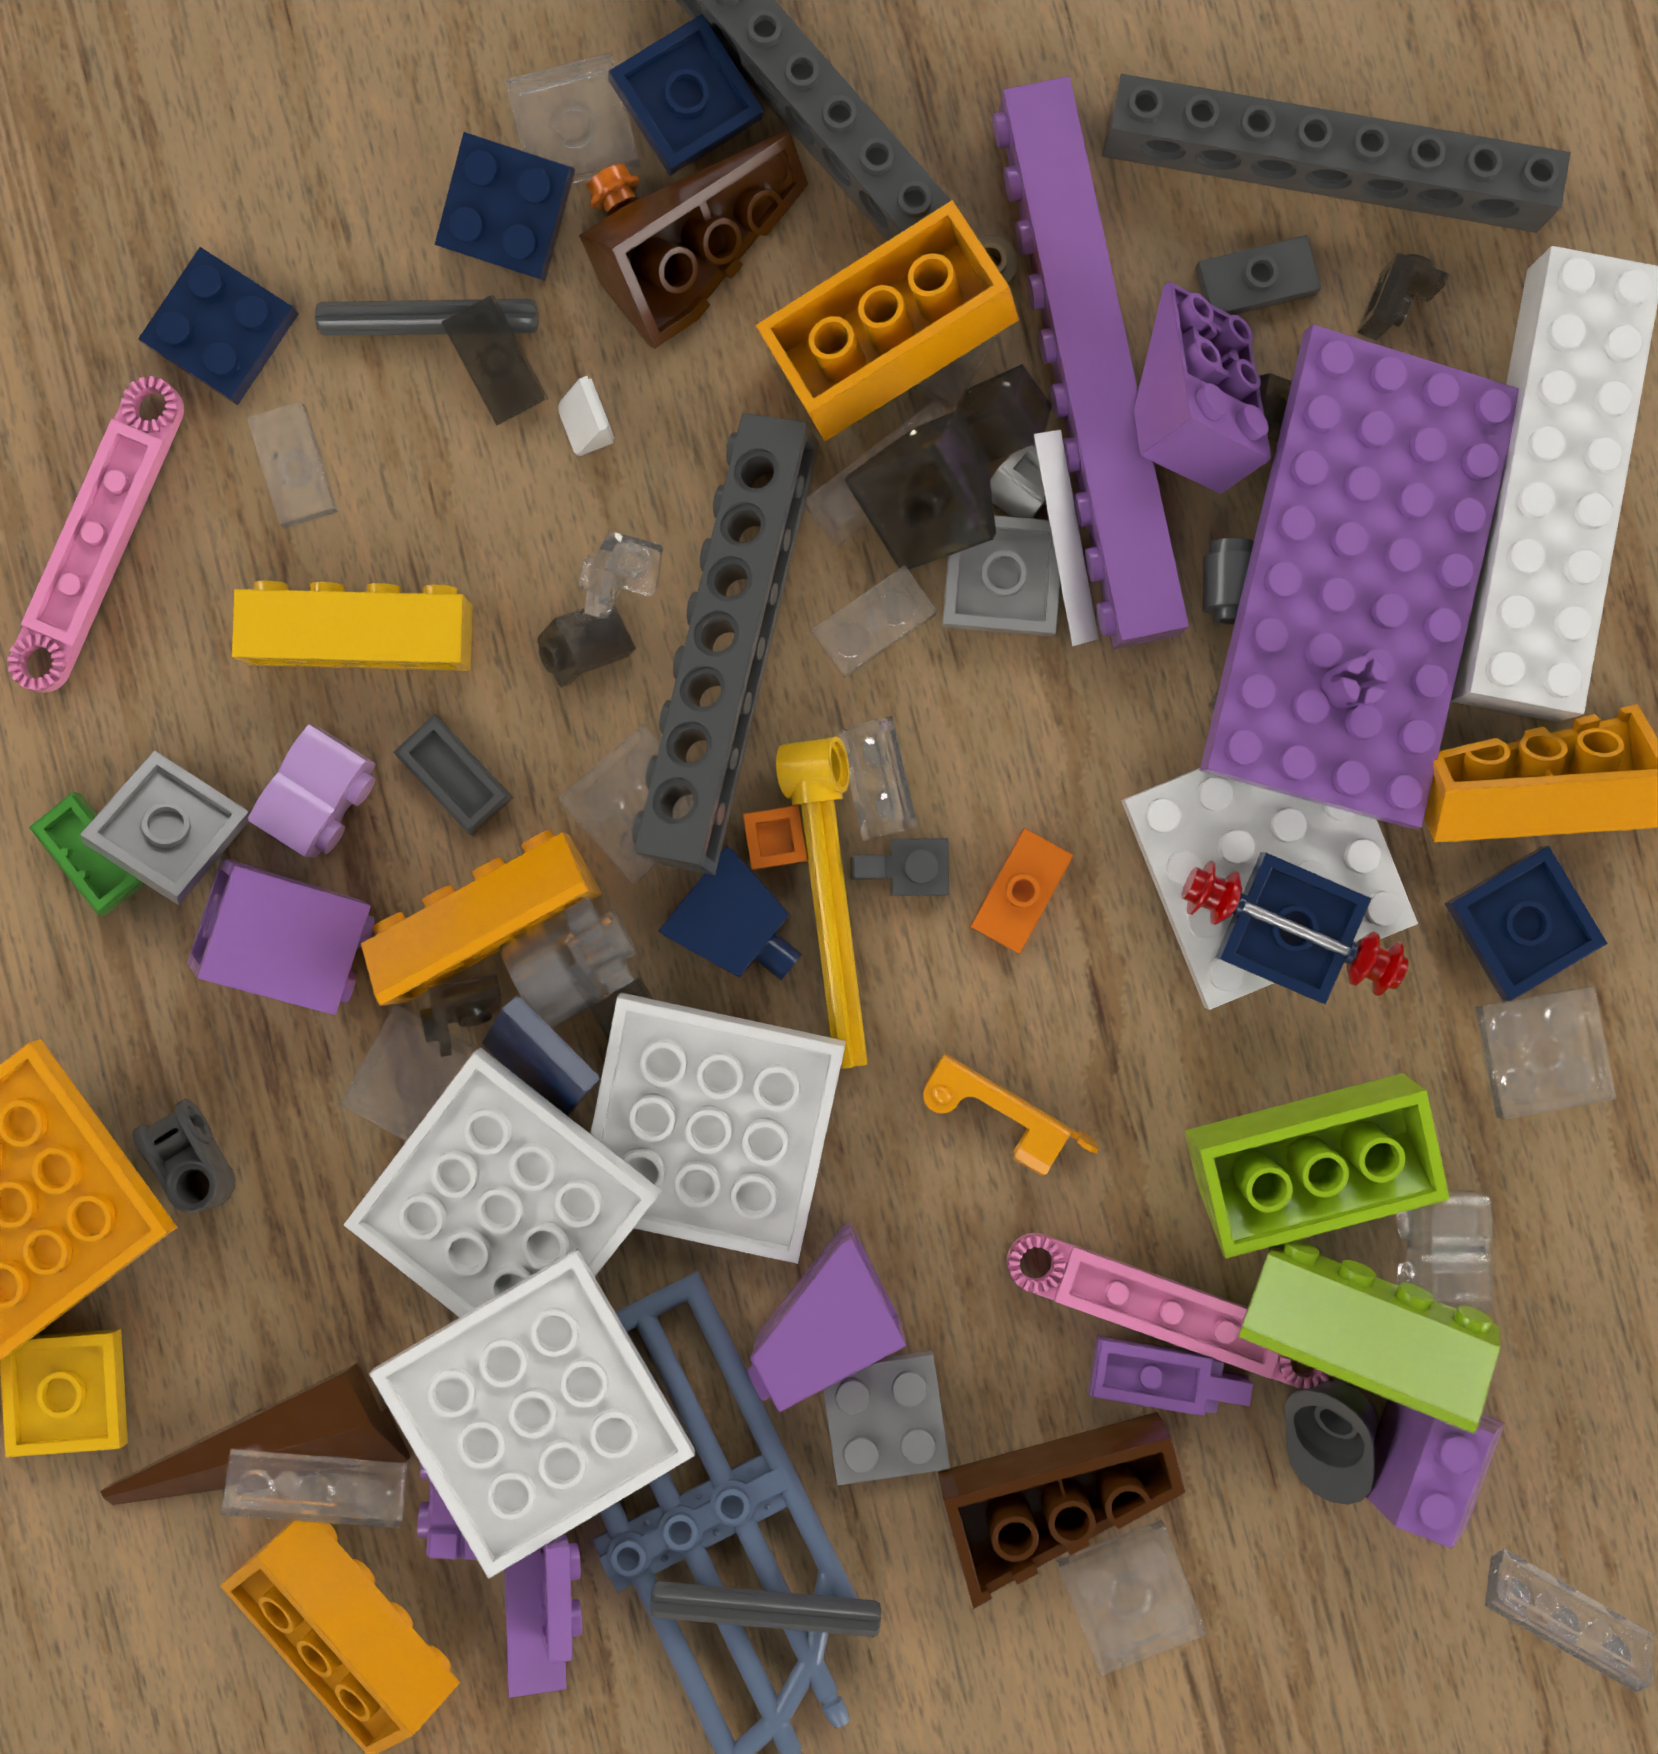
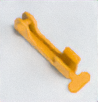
M945 1052L925 1083L923 1092L924 1102L933 1112L940 1114L948 1113L954 1110L962 1099L975 1097L1026 1127L1027 1129L1014 1147V1160L1041 1176H1045L1069 1136L1076 1139L1079 1145L1092 1153L1097 1154L1099 1150L1098 1142L1092 1136L1082 1131L1074 1130Z

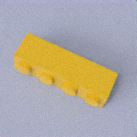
M255 581L254 589H234L232 658L249 666L471 671L473 604L463 594H457L456 587L448 585L423 586V593H401V587L398 585L371 583L367 584L366 592H345V585L333 582L310 583V591L289 590V584L284 582Z

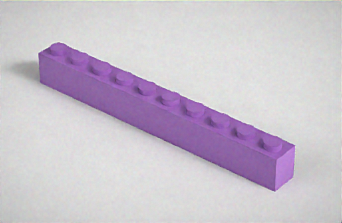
M1070 76L1004 89L999 112L992 114L993 134L997 148L1006 147L1009 167H1004L1003 172L1006 195L1009 202L1017 201L1021 221L1015 222L1017 246L1021 256L1029 255L1033 275L1027 276L1029 302L1032 310H1041L1045 329L1038 332L1040 353L1044 364L1052 363L1056 384L1050 385L1052 409L1056 418L1064 417L1068 438L1063 439L1068 472H1076L1080 493L1073 495L1079 527L1087 526L1092 547L1085 549V561L1091 582L1099 581L1103 602L1097 603L1099 627L1104 637L1111 635L1113 649L1177 637L1189 627L1154 462L1140 456L1134 414L1138 388Z

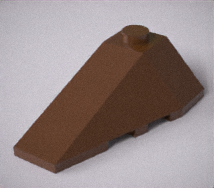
M785 131L636 200L579 235L601 286L650 347L656 349L700 319L710 306L707 299L725 277L732 279L743 266L739 261L759 235L767 236L808 186L791 133Z

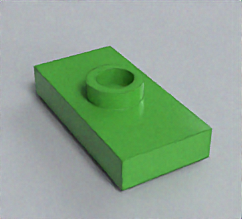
M72 792L29 828L97 915L106 916L142 888L145 883L83 844L80 834L98 814L81 793Z

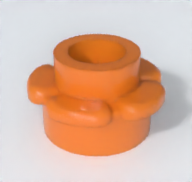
M623 163L612 165L600 171L586 184L592 196L590 200L591 207L597 210L605 209L607 214L611 215L622 207L636 201L637 198L634 192L640 183L638 176H631L626 165Z

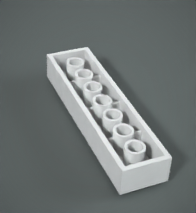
M1551 246L1527 269L1506 385L1519 388L1509 449L1450 702L1553 722L1571 719L1583 715L1585 712L1658 305V266Z

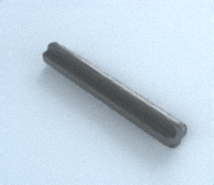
M532 299L320 302L316 305L315 310L317 330L324 336L534 333L537 331L539 323L538 307Z
M662 1581L655 1583L651 1594L650 1609L651 1615L655 1618L867 1637L877 1636L881 1625V1606L876 1600Z

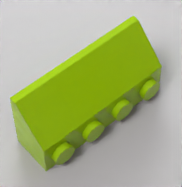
M1404 1073L1184 1130L1196 1183L1225 1259L1450 1200L1427 1090Z
M1301 1239L1269 1248L1238 1337L1475 1434L1500 1351V1326L1493 1324L1492 1319L1487 1314L1470 1306L1459 1305L1455 1309L1435 1301L1434 1296L1429 1291L1415 1284L1402 1282L1397 1286L1377 1278L1376 1273L1362 1263L1353 1260H1343L1340 1263L1319 1255L1320 1252L1314 1245Z

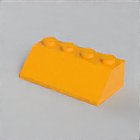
M551 829L544 831L524 842L521 846L525 853L505 864L503 858L498 857L472 871L475 881L455 891L453 885L450 884L427 895L421 900L425 906L421 911L408 918H405L403 912H399L375 924L372 927L375 936L361 943L374 995L380 1006L406 1003L602 895L571 836L564 832L555 836Z
M307 1508L229 1576L220 1587L366 1754H379L412 1737L460 1682L450 1671L451 1665L447 1657L436 1647L427 1645L412 1628L413 1621L407 1611L397 1603L389 1602L375 1586V1577L371 1570L363 1562L352 1559L337 1542V1534L331 1524L320 1516H314Z

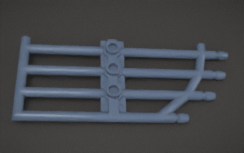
M696 1271L615 1313L626 1332L637 1327L710 1479L679 1494L669 1472L661 1475L649 1483L659 1505L628 1520L620 1502H616L599 1512L608 1531L594 1537L592 1541L599 1553V1560L608 1578H611L617 1593L634 1584L715 1754H756L772 1739L779 1754H804L801 1752L802 1746L792 1728L790 1720L810 1685L817 1700L823 1704L821 1708L827 1720L835 1729L843 1727L850 1720L847 1706L842 1696L837 1695L838 1688L823 1659L829 1633L783 1629L798 1661L777 1696L744 1626L716 1623L762 1717L735 1741L677 1620L655 1618L651 1615V1594L655 1583L658 1582L655 1573L683 1559H686L698 1585L724 1587L706 1548L737 1533L764 1591L791 1593L757 1523L787 1507L819 1570L814 1595L858 1598L699 1272ZM687 1301L761 1451V1454L733 1468H730L657 1316Z

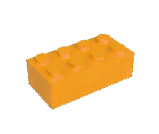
M951 200L755 326L823 440L827 441L1019 321V317L1009 285L953 200Z

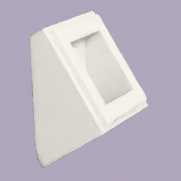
M588 376L578 379L559 402L558 412L574 453L577 456H582L613 444L615 437L592 379H588Z
M1025 439L996 470L983 493L987 499L1010 517L1033 519L1046 502L1037 451Z

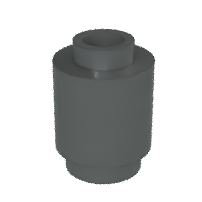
M1223 538L1214 540L1209 544V554L1205 555L1203 560V612L1214 615L1215 623L1235 624L1254 544L1253 540Z

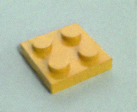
M121 1329L35 1335L0 1362L5 1458L120 1449L128 1444Z

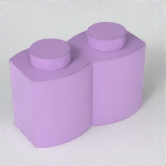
M308 724L288 751L278 773L272 778L258 798L248 817V821L304 857L316 858L321 851L328 854L337 845L345 831V825L340 822L346 810L351 804L359 806L371 792L376 781L371 776L376 763L322 728Z

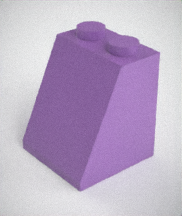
M221 857L187 964L198 979L336 1015L339 1003H347L354 990L357 972L352 970L351 966L357 948L362 949L361 943L370 939L372 934L374 917L368 915L371 905L360 899L233 859Z
M851 1223L839 1228L756 1334L753 1353L750 1356L753 1366L748 1368V1373L760 1398L764 1401L771 1397L778 1412L906 1346L902 1322Z
M1388 1399L1374 1440V1483L1372 1491L1366 1497L1395 1527L1453 1548L1466 1531L1505 1423L1482 1413L1475 1434Z

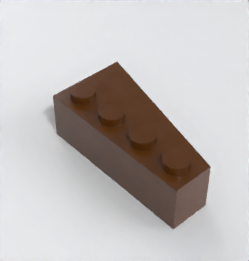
M1158 1412L938 1472L944 1504L973 1609L991 1600V1593L1014 1580L1018 1585L1038 1574V1567L1068 1551L1071 1556L1090 1545L1089 1539L1113 1526L1120 1529L1186 1493L1171 1436Z

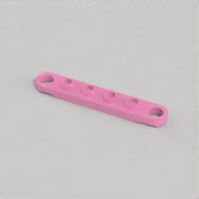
M149 376V378L140 377L138 381L129 383L131 386L124 390L123 393L125 395L121 398V404L115 418L110 420L20 624L22 628L14 646L9 650L11 654L7 657V662H9L8 672L12 674L13 680L24 688L41 693L57 690L68 680L183 419L184 404L180 394L161 378ZM154 393L164 395V399L167 402L165 404L167 409L162 412L164 415L162 417L159 416L157 421L155 419H152V422L144 421L140 415V405L143 399ZM46 648L52 654L51 658L54 659V662L51 663L53 669L50 668V673L45 674L44 678L39 677L35 679L28 671V659L34 651Z
M1042 1233L1022 1235L1012 1243L1008 1250L1006 1259L1008 1272L1013 1281L1027 1292H1032L1054 1300L1057 1303L1258 1375L1275 1379L1298 1389L1316 1387L1319 1385L1318 1383L1328 1381L1330 1376H1332L1317 1369L1306 1374L1296 1373L1292 1370L1290 1358L1238 1337L1248 1308L1241 1304ZM1033 1247H1042L1047 1250L1052 1259L1049 1271L1039 1278L1027 1277L1021 1272L1020 1268L1022 1254L1027 1249H1032Z

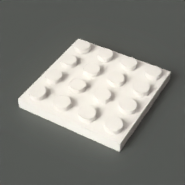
M1200 768L1121 800L1206 1009L1210 1010L1269 986L1273 982L1215 958L1233 914L1217 925L1210 923V911L1201 907L1193 915L1187 914L1188 901L1182 899L1181 894L1184 884L1194 867L1203 869L1209 861H1213L1216 865V876L1223 879L1233 871L1238 872L1243 893L1260 852H1266L1368 896L1372 899L1354 938V942H1357L1373 931L1379 933L1380 939L1418 924L1377 819L1200 771Z
M620 993L616 1001L591 1135L662 1191L635 1225L634 1229L798 1264L846 1041Z
M480 1047L471 1055L345 1222L344 1226L458 1317H462L577 1248L595 1277L662 1191Z
M578 1248L381 1363L369 1373L488 1578L695 1456V1449Z

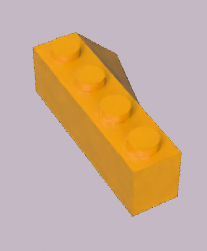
M1638 704L1622 707L1619 709L1617 717L1602 721L1596 714L1576 718L1572 728L1552 733L1544 726L1525 730L1521 740L1510 743L1493 738L1439 751L1437 760L1433 761L1434 775L1424 819L1434 842L1658 828V738Z

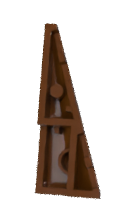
M356 1362L263 1410L259 1409L108 1485L100 1492L109 1503L118 1505L401 1464L408 1461L411 1456L388 1408L383 1411L380 1410Z

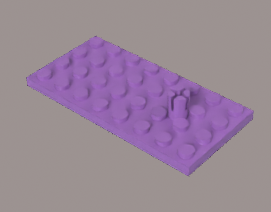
M1314 324L1304 331L1200 771L1409 829L1422 827L1434 775L1433 761L1438 758L1509 449L1519 388Z

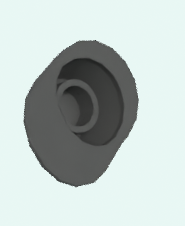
M1339 1378L1320 1382L1318 1386H1313L1310 1389L1294 1391L1286 1399L1284 1411L1287 1452L1291 1467L1300 1481L1314 1494L1330 1502L1348 1505L1362 1501L1372 1491L1375 1478L1374 1440L1378 1427V1415L1374 1405L1363 1393L1353 1387V1384Z

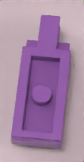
M1097 1335L1088 1393L1095 1398L1204 1416L1205 1412L1217 1413L1218 1401L1250 1406L1253 1382H1250L1248 1380L1249 1377L1246 1375L1223 1371L1225 1362L1194 1351Z

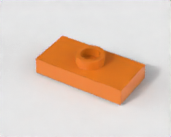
M1026 828L1022 829L969 927L1011 951L1020 954L1074 855Z

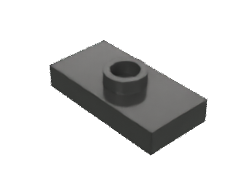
M1307 235L1198 262L1195 268L1202 296L1209 303L1230 315L1314 296L1321 289Z

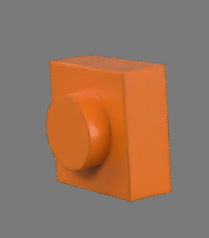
M799 805L743 814L752 871L808 862Z

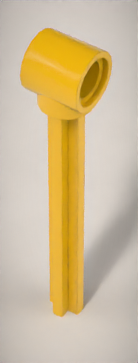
M837 736L785 743L780 745L777 751L776 773L784 796L792 801V805L801 804L831 1038L846 1041L841 1069L864 1066L868 1064L834 803V800L843 799L842 793L847 790L849 785L850 769L848 755L843 742Z

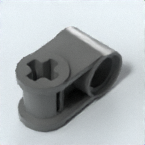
M183 1099L175 1104V1111L151 1126L142 1124L133 1130L134 1143L139 1153L152 1168L169 1202L176 1209L182 1212L195 1213L220 1206L231 1197L235 1189L236 1179L233 1169L229 1166L214 1140L206 1118L193 1102ZM198 1170L204 1172L210 1183L209 1192L204 1199L198 1197L192 1187V1179Z

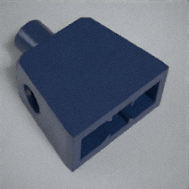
M728 846L720 854L716 874L704 873L658 930L665 937L738 977H742L756 960L779 980H782L802 955V953L777 934L790 917V914Z

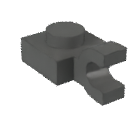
M948 838L891 839L890 856L853 855L851 857V880L890 879V896L949 895Z

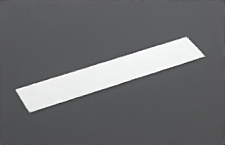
M1061 430L1034 434L1071 642L1072 646H1076L1099 638Z

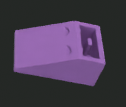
M1171 281L1163 286L1134 407L1140 456L1222 494L1271 460L1267 436L1269 427L1264 416L1259 389L1261 380L1256 370L1252 349L1253 334L1249 325L1240 316L1230 315L1209 303L1202 295L1191 293Z

